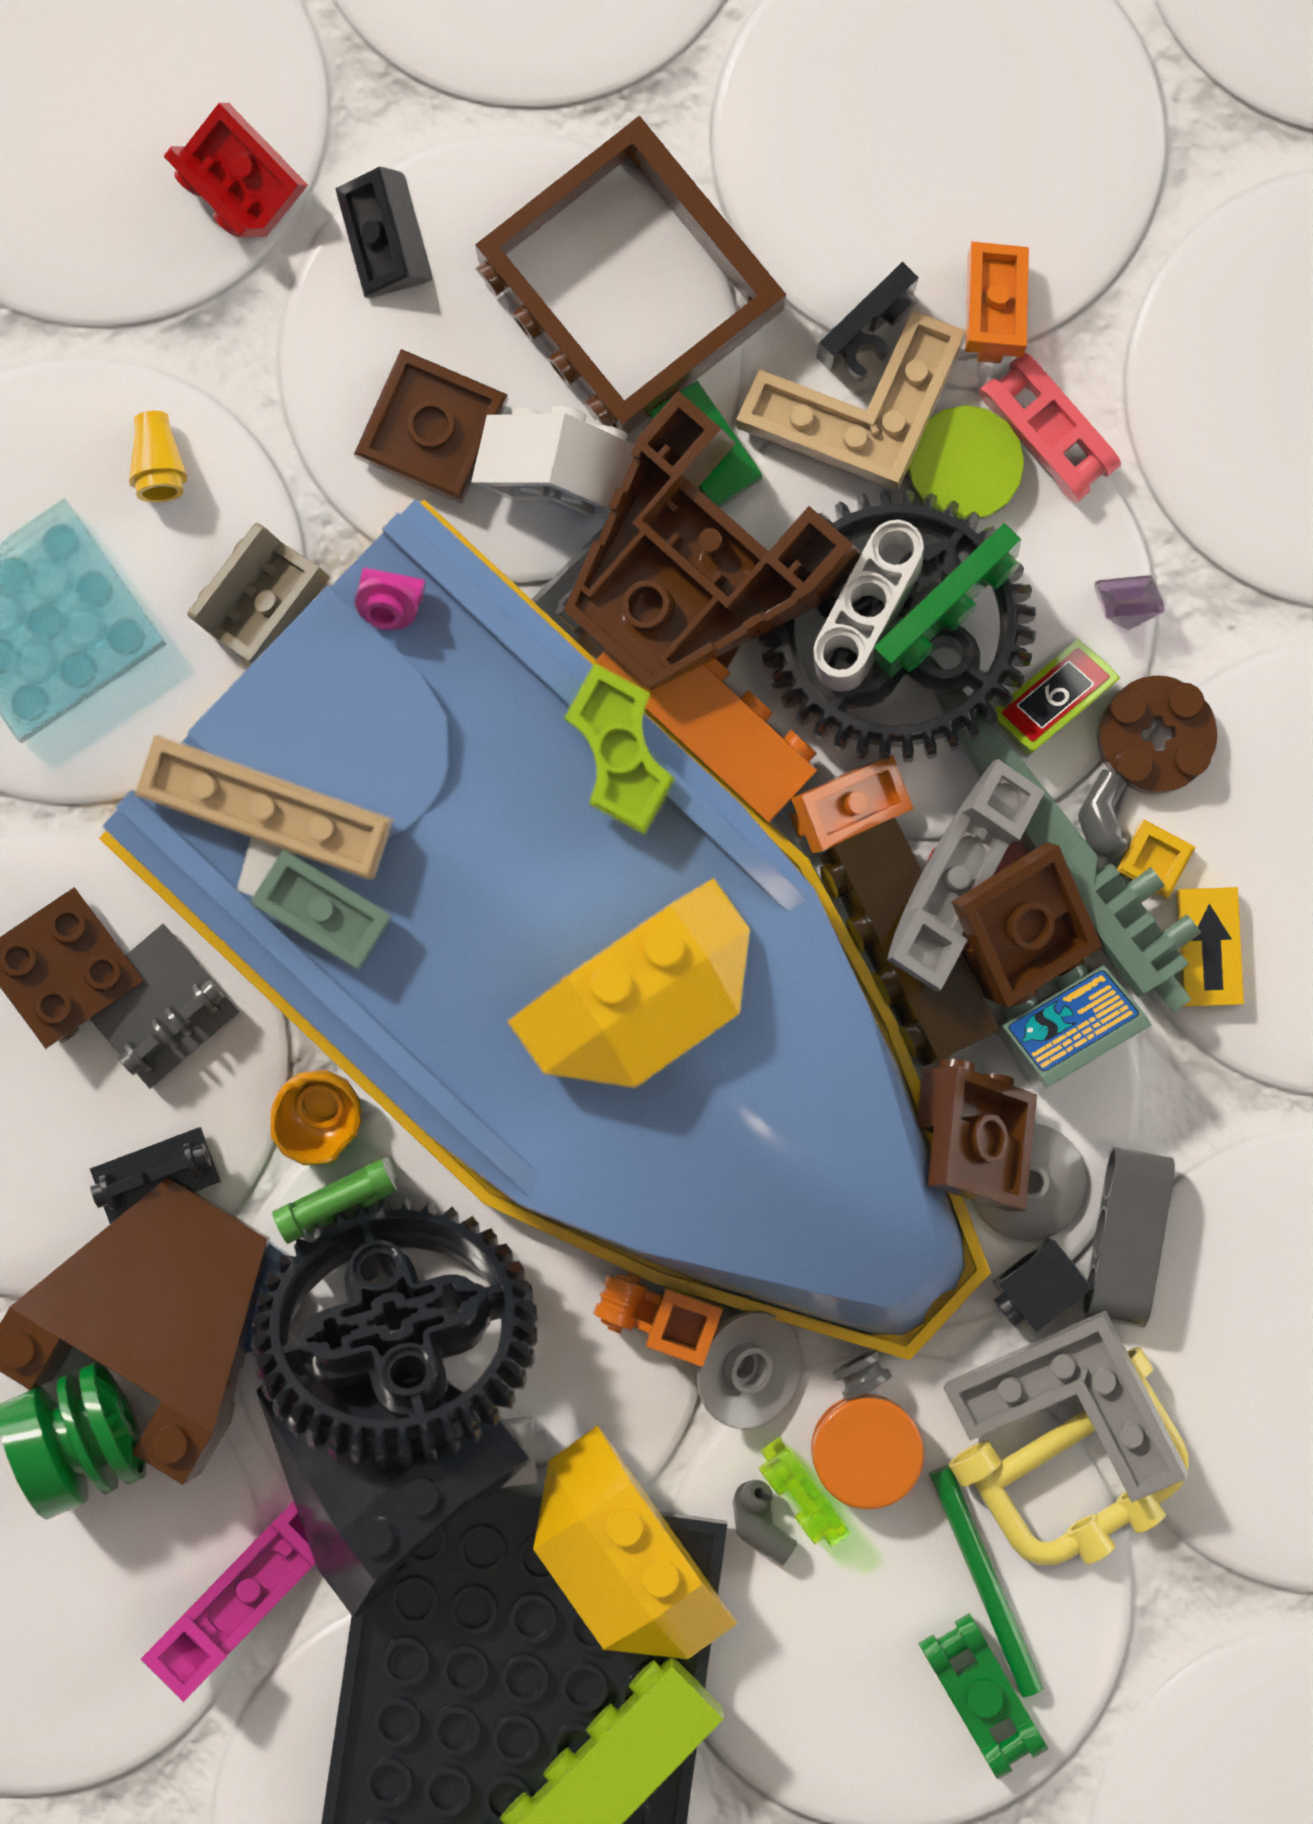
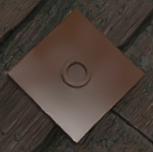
M400 349L357 445L354 456L360 461L462 504L471 485L487 415H502L508 402V394Z

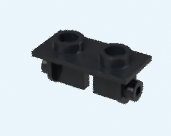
M202 1127L90 1168L95 1185L90 1186L93 1200L98 1208L104 1207L109 1224L114 1222L168 1177L173 1178L194 1192L221 1182Z

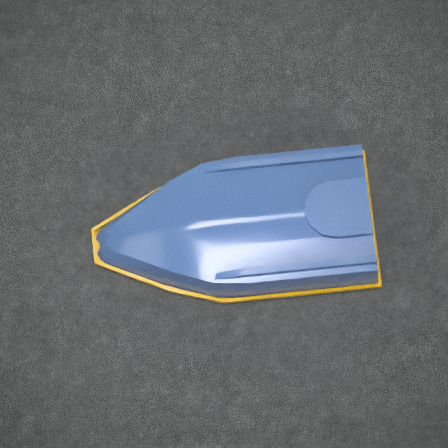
M415 499L401 514L399 512L396 513L382 528L383 533L331 587L326 586L187 731L188 736L181 742L394 818L374 879H367L306 856L295 854L302 861L393 916L361 970L356 969L249 902L253 896L242 893L237 889L251 841L250 836L136 796V791L131 790L116 806L118 810L102 825L106 831L99 839L483 1204L655 1284L667 1286L744 1311L767 1312L777 1316L773 1318L774 1320L911 1360L991 1272L963 1197L928 1186L933 1133L920 1129L917 1123L921 1087L908 1049L898 1030V1022L889 1006L885 1004L867 965L811 862L646 708L642 723L646 746L656 763L675 778L674 784L646 835L640 834L589 806L597 774L595 757L583 735L571 724L567 723L564 717L593 664L598 663L427 501L423 499L419 502ZM364 567L426 580L423 601L418 606V611L412 624L400 630H384L374 627L359 615L355 607V596ZM714 878L750 928L740 1014L635 1088L544 1075L512 1031L507 1021L567 975L668 905Z

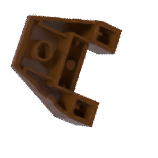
M679 391L674 394L638 436L631 453L633 456L632 462L620 489L616 488L608 506L611 509L598 541L594 540L563 610L651 690L825 603L852 573L862 554L846 537L810 506L803 511L768 551L704 495L698 487L736 443Z
M168 1177L9 1307L0 1322V1372L28 1390H32L53 1381L72 1346L162 1401L132 1454L184 1485L204 1471L232 1422L235 1402H233L239 1371L244 1365L248 1328L251 1314L255 1312L270 1237L173 1178Z

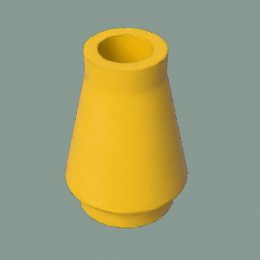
M155 410L141 412L134 417L135 433L129 484L136 489V496L142 501L156 503L174 500L183 494V484L187 481L188 476L170 428L169 415Z

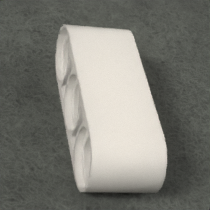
M902 520L887 521L878 526L872 533L816 639L813 649L816 675L820 682L828 689L838 692L850 691L861 684L874 662V646L890 632L920 575L923 565V539L918 529L909 522ZM899 544L908 548L912 553V557L903 564L893 565L884 561L880 553L889 545ZM871 595L883 601L885 608L874 617L860 616L852 608L856 600L863 596ZM845 647L855 652L858 659L850 668L837 670L831 668L825 662V657L831 650Z

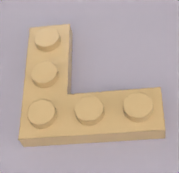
M912 310L867 411L759 369L737 416V429L898 491L963 346L966 330Z

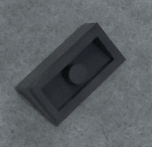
M379 166L335 188L365 298H373L418 286L432 280V273L408 185L401 171Z

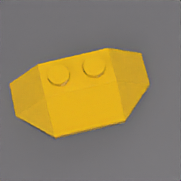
M713 878L671 903L567 975L509 1019L507 1023L544 1075L635 1088L740 1014L750 928Z
M598 1424L549 1459L533 1550L603 1650L689 1659L737 1624L735 1618Z

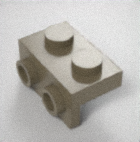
M255 523L244 538L235 545L232 554L211 582L202 589L187 615L210 636L252 665L314 600L330 576L319 566L282 543L266 527Z

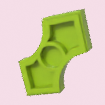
M594 663L564 717L567 723L571 724L583 735L595 757L597 774L589 806L645 836L675 782V778L653 759L644 740L642 729L643 714L650 693Z

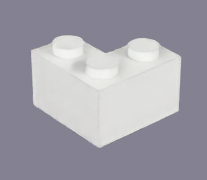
M553 406L551 413H542L530 408L514 407L512 414L487 415L471 483L512 500L554 501L592 518H608L611 511L608 506L616 488L620 489L633 459L631 453L635 445L626 441L628 434L625 431L605 425H590L585 422L586 414L573 408Z

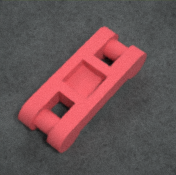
M1024 353L1023 358L1016 357L1009 363L1010 371L1001 379L992 378L978 390L979 395L993 413L1008 422L1017 437L1052 475L1064 495L1072 502L1078 503L1091 492L1089 485L1101 475L1105 477L1110 476L1121 466L1120 458L1041 366L1029 354ZM1024 388L1030 390L1037 397L1025 409L1014 398ZM1077 443L1085 452L1086 458L1077 466H1074L1064 454Z

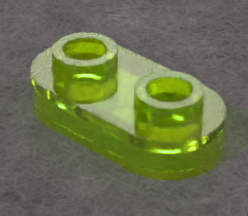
M780 1436L760 1450L766 1462L760 1465L758 1469L779 1497L786 1491L791 1493L802 1508L794 1517L815 1545L825 1539L833 1548L851 1534V1531Z

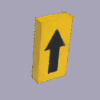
M1238 887L1176 890L1177 921L1187 914L1201 931L1198 936L1179 949V953L1189 963L1188 966L1180 971V985L1192 999L1182 1007L1243 1005Z

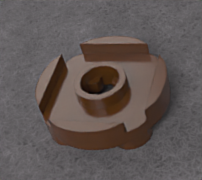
M1148 676L1130 682L1111 698L1099 719L1097 727V745L1104 765L1111 772L1125 779L1129 787L1146 794L1169 793L1188 785L1208 768L1217 744V725L1214 713L1210 705L1205 701L1201 690L1191 683H1184L1169 676ZM1152 719L1161 720L1162 726L1170 728L1172 732V738L1165 741L1164 750L1162 751L1155 750L1152 741H1143L1142 731L1151 727Z

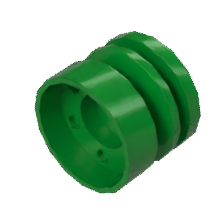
M99 1362L80 1369L79 1379L72 1373L58 1379L57 1396L59 1405L51 1394L41 1386L0 1403V1436L7 1459L25 1498L35 1512L45 1520L88 1501L89 1488L87 1476L95 1487L105 1495L118 1488L119 1479L129 1485L146 1476V1462L132 1454L141 1438L133 1409L108 1368Z

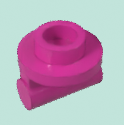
M364 567L355 596L356 610L366 622L376 628L384 630L406 628L414 621L418 606L423 601L426 580Z

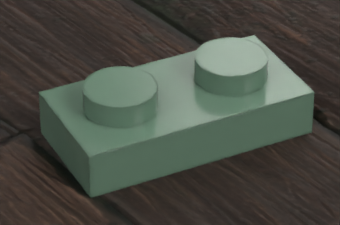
M285 849L281 851L249 902L358 970H361L393 918L389 913Z

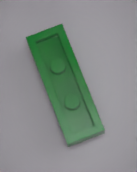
M1003 523L874 646V662L890 678L902 667L908 672L916 668L932 651L934 646L929 641L945 626L951 631L959 627L975 610L977 604L973 599L983 589L990 585L995 590L1014 574L1020 565L1016 558L1019 556L1021 538Z

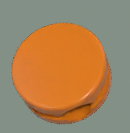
M865 1393L851 1400L842 1398L832 1404L822 1414L813 1431L811 1457L821 1483L834 1498L854 1508L872 1510L890 1506L901 1500L911 1491L922 1471L924 1446L918 1427L900 1405L884 1396Z

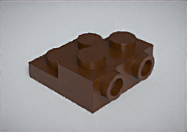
M1050 842L1042 844L951 902L970 943L963 947V951L984 998L1007 1008L1031 1000L1037 994L1039 987L1056 976L1064 975L1079 965L1084 964V958L1102 947L1060 846Z
M942 1059L939 1061V1067L922 1069L917 1123L920 1129L933 1133L928 1186L1007 1212L1026 1211L1037 1094L1014 1086V1078L1010 1076L975 1072V1064L966 1060Z

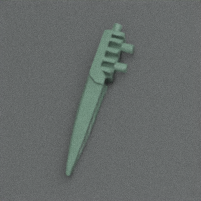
M930 655V656H929L930 662H931L935 667L944 670V669L937 663V661ZM963 690L954 693L934 692L944 713L952 710L968 697ZM977 716L974 719L980 729L979 737L971 740L964 734L961 728L958 729L956 733L959 741L980 778L994 760L999 759L1045 791L1020 840L1029 853L1046 842L1060 846L1102 944L1101 950L1136 996L1139 998L1155 990L1172 1013L1192 1000L1174 977V975L1189 964L1177 950L1198 936L1201 931L1187 914L1162 931L1151 913L1144 908L1141 903L1165 886L1156 872L1150 867L1126 884L1118 870L1111 863L1096 871L1098 857L997 729L993 725L983 722Z

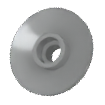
M1034 1123L1030 1171L1038 1173L1041 1178V1186L1035 1193L1027 1194L1026 1211L1007 1212L972 1200L980 1217L992 1229L1009 1238L1024 1241L1048 1238L1066 1228L1079 1213L1087 1189V1175L1084 1162L1073 1143L1057 1130Z
M750 1311L738 1314L727 1320L715 1331L703 1367L698 1366L697 1386L700 1399L709 1414L724 1425L736 1429H751L762 1426L776 1418L788 1406L798 1389L803 1371L801 1344L792 1327L788 1323L774 1320L773 1318L777 1316L763 1311ZM744 1359L742 1368L737 1371L740 1362Z

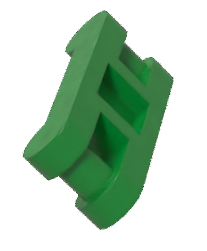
M970 1613L954 1621L957 1627L938 1639L933 1634L918 1644L998 1780L1013 1771L1010 1765L1030 1753L1035 1758L1047 1751L1048 1747ZM969 1648L976 1661L955 1672L949 1660ZM1010 1717L1018 1732L997 1744L989 1729Z

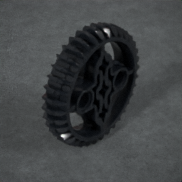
M885 489L880 492V505L870 507L869 498L866 494L862 493L857 497L858 511L850 513L848 506L844 502L839 501L835 505L837 520L833 523L826 515L819 513L820 516L848 540L872 533L878 526L891 520L909 522L919 532L946 540V542L923 545V565L920 575L894 623L899 621L901 617L904 618L907 613L909 614L962 563L958 556L960 553H966L970 556L996 531L994 526L987 527L978 534L975 532L979 523V515L976 512L969 513L961 522L956 519L959 504L955 500L950 501L944 512L936 510V495L933 493L928 494L925 498L924 506L914 505V492L910 489L904 491L902 504H891L890 491ZM911 551L897 565L907 562L912 557ZM1020 563L1014 574L1003 585L995 590L992 588L998 606L1000 634L994 660L989 671L986 673L979 669L980 649L976 639L962 626L957 627L953 631L945 626L929 641L934 646L930 654L941 647L951 648L961 658V662L956 667L949 670L939 669L930 662L929 654L912 671L908 672L902 667L890 678L873 662V679L866 676L859 686L850 691L838 692L832 690L835 696L833 699L828 700L817 690L802 666L795 644L793 618L759 635V643L761 645L775 647L762 655L763 665L769 668L781 667L769 677L770 684L774 689L791 685L781 696L782 705L785 708H790L803 702L804 704L796 714L797 723L803 726L817 716L819 720L813 730L814 737L822 740L832 729L836 730L834 748L838 751H843L846 748L850 738L858 740L856 744V757L865 759L869 751V745L880 746L879 760L885 763L890 760L891 747H902L903 761L905 763L912 762L914 757L913 746L923 744L924 753L928 759L935 758L937 756L935 740L943 738L946 747L950 751L957 750L959 748V738L956 731L961 728L968 738L974 740L980 734L979 726L974 719L976 716L989 725L996 723L998 714L990 702L1008 708L1012 704L1013 696L1003 685L1021 688L1025 676L1013 666L1025 667L1031 664L1032 653L1020 646H1027L1035 642L1036 631L1030 627L1023 626V624H1027L1035 619L1036 609L1033 606L1019 603L1031 597L1032 588L1030 584H1012L1023 576L1024 567ZM942 567L940 583L932 581L927 587L923 586L920 590L921 574L929 577L934 571L938 572ZM850 575L844 580L842 584H845L847 582ZM833 594L825 603L817 606L819 614L825 620H827L837 601ZM869 595L863 596L858 602H855L852 608L860 616L874 617L883 611L885 605L880 599L876 602V597ZM838 647L833 652L828 665L837 670L848 669L854 665L858 657L851 649ZM904 676H908L924 688L936 693H954L967 686L974 690L970 696L952 710L941 716L915 724H879L862 720L847 713V709L869 708L882 703L892 694Z
M406 1197L400 1210L391 1211L389 1204L382 1199L378 1208L379 1212L368 1214L367 1210L359 1204L356 1210V1218L346 1221L345 1217L337 1213L334 1218L335 1227L330 1230L315 1224L313 1232L314 1241L296 1240L294 1249L297 1257L280 1254L278 1265L281 1273H268L266 1280L268 1292L258 1294L257 1306L259 1314L253 1315L252 1327L256 1335L252 1337L253 1340L251 1341L254 1357H256L254 1367L257 1377L263 1381L261 1386L265 1398L269 1399V1402L274 1401L272 1405L277 1417L281 1420L288 1419L290 1431L296 1437L306 1433L308 1444L314 1450L327 1443L329 1455L335 1460L350 1449L352 1462L356 1463L358 1467L362 1465L369 1454L375 1455L377 1466H380L383 1470L389 1463L390 1456L400 1455L402 1465L409 1469L413 1461L412 1454L424 1452L425 1458L433 1464L437 1458L436 1448L444 1444L448 1450L457 1455L460 1449L458 1437L465 1434L470 1439L478 1442L481 1436L480 1421L497 1427L500 1420L498 1407L513 1408V1404L516 1401L513 1389H524L527 1382L525 1369L532 1368L535 1361L533 1347H536V1343H538V1330L534 1325L538 1321L537 1307L532 1302L534 1299L533 1289L528 1280H525V1270L520 1261L513 1260V1252L508 1247V1244L498 1245L497 1235L493 1232L492 1228L480 1232L479 1222L475 1220L474 1216L460 1223L459 1214L453 1206L442 1216H438L436 1206L431 1201L420 1212L414 1211L413 1204ZM400 1248L428 1249L451 1256L475 1270L487 1281L489 1286L484 1287L479 1283H474L466 1276L458 1274L443 1275L419 1282L414 1265ZM350 1261L344 1275L345 1290L349 1302L316 1313L307 1322L305 1330L299 1335L298 1340L290 1343L291 1325L303 1300L325 1276L342 1264ZM379 1276L391 1277L390 1280L381 1284L369 1283L372 1279ZM501 1318L499 1345L490 1365L481 1377L463 1394L439 1407L447 1390V1375L442 1359L473 1349L481 1341L491 1321ZM400 1329L398 1332L390 1333L392 1330ZM336 1346H342L339 1349L331 1350V1348ZM307 1375L333 1388L347 1387L371 1380L380 1406L396 1419L375 1420L360 1418L333 1409L314 1397L303 1385L299 1376ZM409 1378L423 1380L413 1388L405 1389L398 1387L402 1381Z

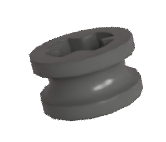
M874 1349L846 1362L832 1372L835 1381L841 1380L845 1384V1390L842 1392L845 1400H851L863 1395L892 1377L889 1369H883L879 1365V1359L882 1357L880 1351Z

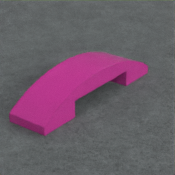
M294 1500L140 1659L182 1702L226 1659L228 1654L315 1565Z

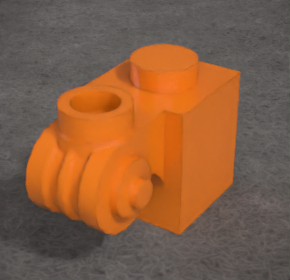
M627 1272V1275L617 1273L616 1277L606 1275L604 1281L605 1290L600 1292L601 1301L596 1304L593 1314L601 1318L600 1321L608 1326L607 1329L621 1334L623 1328L632 1330L633 1327L648 1333L646 1347L703 1367L723 1312L721 1304L667 1286L664 1288L663 1294L649 1290L646 1285L639 1282L640 1276Z

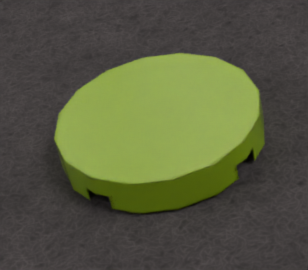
M963 405L943 409L930 418L907 472L911 486L922 506H924L927 495L933 493L937 496L936 510L944 512L947 504L955 500L959 504L956 519L962 522L969 513L976 512L979 515L980 521V519L988 518L1006 507L1020 486L1024 457L1020 440L1007 421L988 409Z

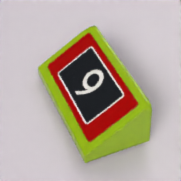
M1078 638L1023 684L1021 688L1017 689L1012 694L1013 701L1008 708L999 705L995 708L998 714L996 723L1027 758L1114 685L1120 677L1105 661Z

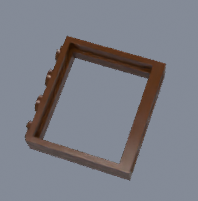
M640 115L475 244L478 262L480 263L475 270L486 282L488 290L496 297L504 292L517 308L511 315L523 333L531 341L540 337L553 353L547 359L558 376L568 386L576 381L590 398L584 405L593 419L598 420L601 425H612L614 428L623 430L627 434L648 419L650 411L673 397L677 391L680 392L784 311L786 293ZM630 158L748 303L624 400L506 254Z

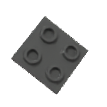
M164 923L125 955L144 982L90 1019L121 1055L118 1057L121 1064L132 1075L137 1074L149 1089L155 1086L240 1012Z

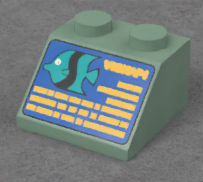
M1081 964L1054 979L1053 981L1058 990L1044 999L1038 1001L1036 996L1023 1004L1010 1006L1003 1010L1008 1020L999 1025L1000 1031L998 1033L1031 1088H1046L1152 1025L1146 1014L1105 965L1089 971L1085 964Z

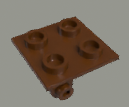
M75 887L0 937V989L45 1049L57 1041L62 1044L80 1031L79 1026L144 982Z

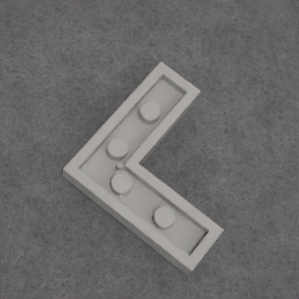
M1106 1310L947 1381L943 1387L970 1441L1077 1394L1131 1502L1187 1479L1188 1470Z

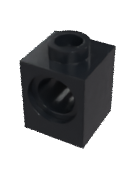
M1050 1238L1043 1240L992 1280L1001 1292L993 1301L1015 1328L1024 1322L1034 1332H1038L1092 1289L1091 1285L1058 1243Z

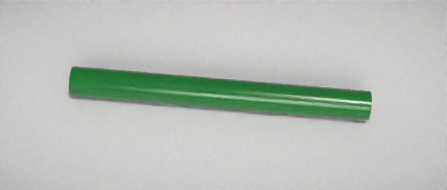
M949 1465L930 1472L929 1476L1022 1697L1035 1695L1042 1691L1044 1687L963 1493Z

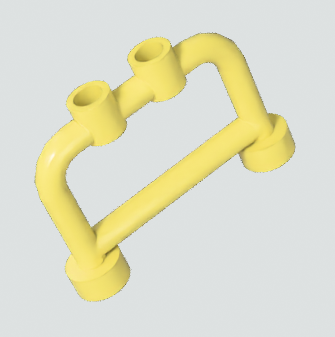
M1141 1347L1129 1349L1127 1352L1188 1470L1189 1455L1184 1441L1146 1380V1377L1153 1371V1367ZM1085 1409L1002 1461L990 1441L984 1440L965 1449L948 1464L962 1487L971 1484L975 1485L1014 1550L1023 1559L1036 1565L1054 1566L1068 1561L1078 1554L1085 1564H1092L1101 1560L1115 1548V1544L1109 1536L1113 1532L1130 1523L1135 1533H1141L1160 1523L1166 1516L1160 1503L1170 1498L1182 1487L1184 1482L1183 1480L1134 1502H1131L1125 1491L1117 1498L1114 1504L1097 1514H1091L1078 1520L1067 1529L1065 1534L1056 1540L1042 1542L1032 1535L1004 1488L1094 1433L1095 1429Z

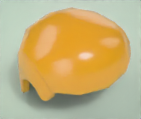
M328 1070L298 1073L280 1088L274 1098L270 1111L271 1138L283 1156L303 1166L332 1163L338 1159L341 1152L358 1134L362 1122L360 1117L362 1113L360 1097L347 1079Z

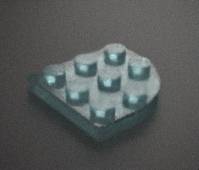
M65 498L16 530L0 544V716L17 741L24 743L167 645L78 514Z

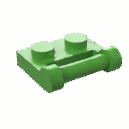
M390 1157L381 1158L344 1178L272 1211L275 1224L284 1241L289 1244L304 1237V1235L307 1236L313 1233L315 1224L324 1228L334 1223L335 1215L356 1204H360L365 1208L392 1195V1193L397 1191L394 1180L400 1178Z

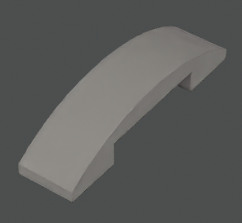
M999 759L994 760L954 816L926 864L902 914L887 960L937 992L943 988L968 940L962 936L964 930L951 902L994 875L1009 844L1021 839L1045 793L1043 789Z

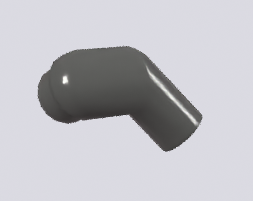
M1102 769L1079 809L1078 821L1086 842L1097 855H1103L1107 859H1117L1127 851L1129 837L1126 832L1122 831L1114 807L1128 782L1121 776Z
M751 1480L742 1483L737 1488L733 1498L736 1533L740 1539L779 1566H783L793 1553L797 1541L772 1524V1490L761 1480Z

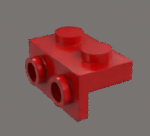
M219 102L185 146H170L163 155L176 169L174 177L178 183L193 195L201 196L215 210L213 214L215 221L226 232L238 238L267 237L308 186L297 172L230 103Z

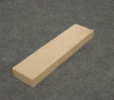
M154 735L135 792L136 796L367 879L375 878L394 822V818L161 735Z

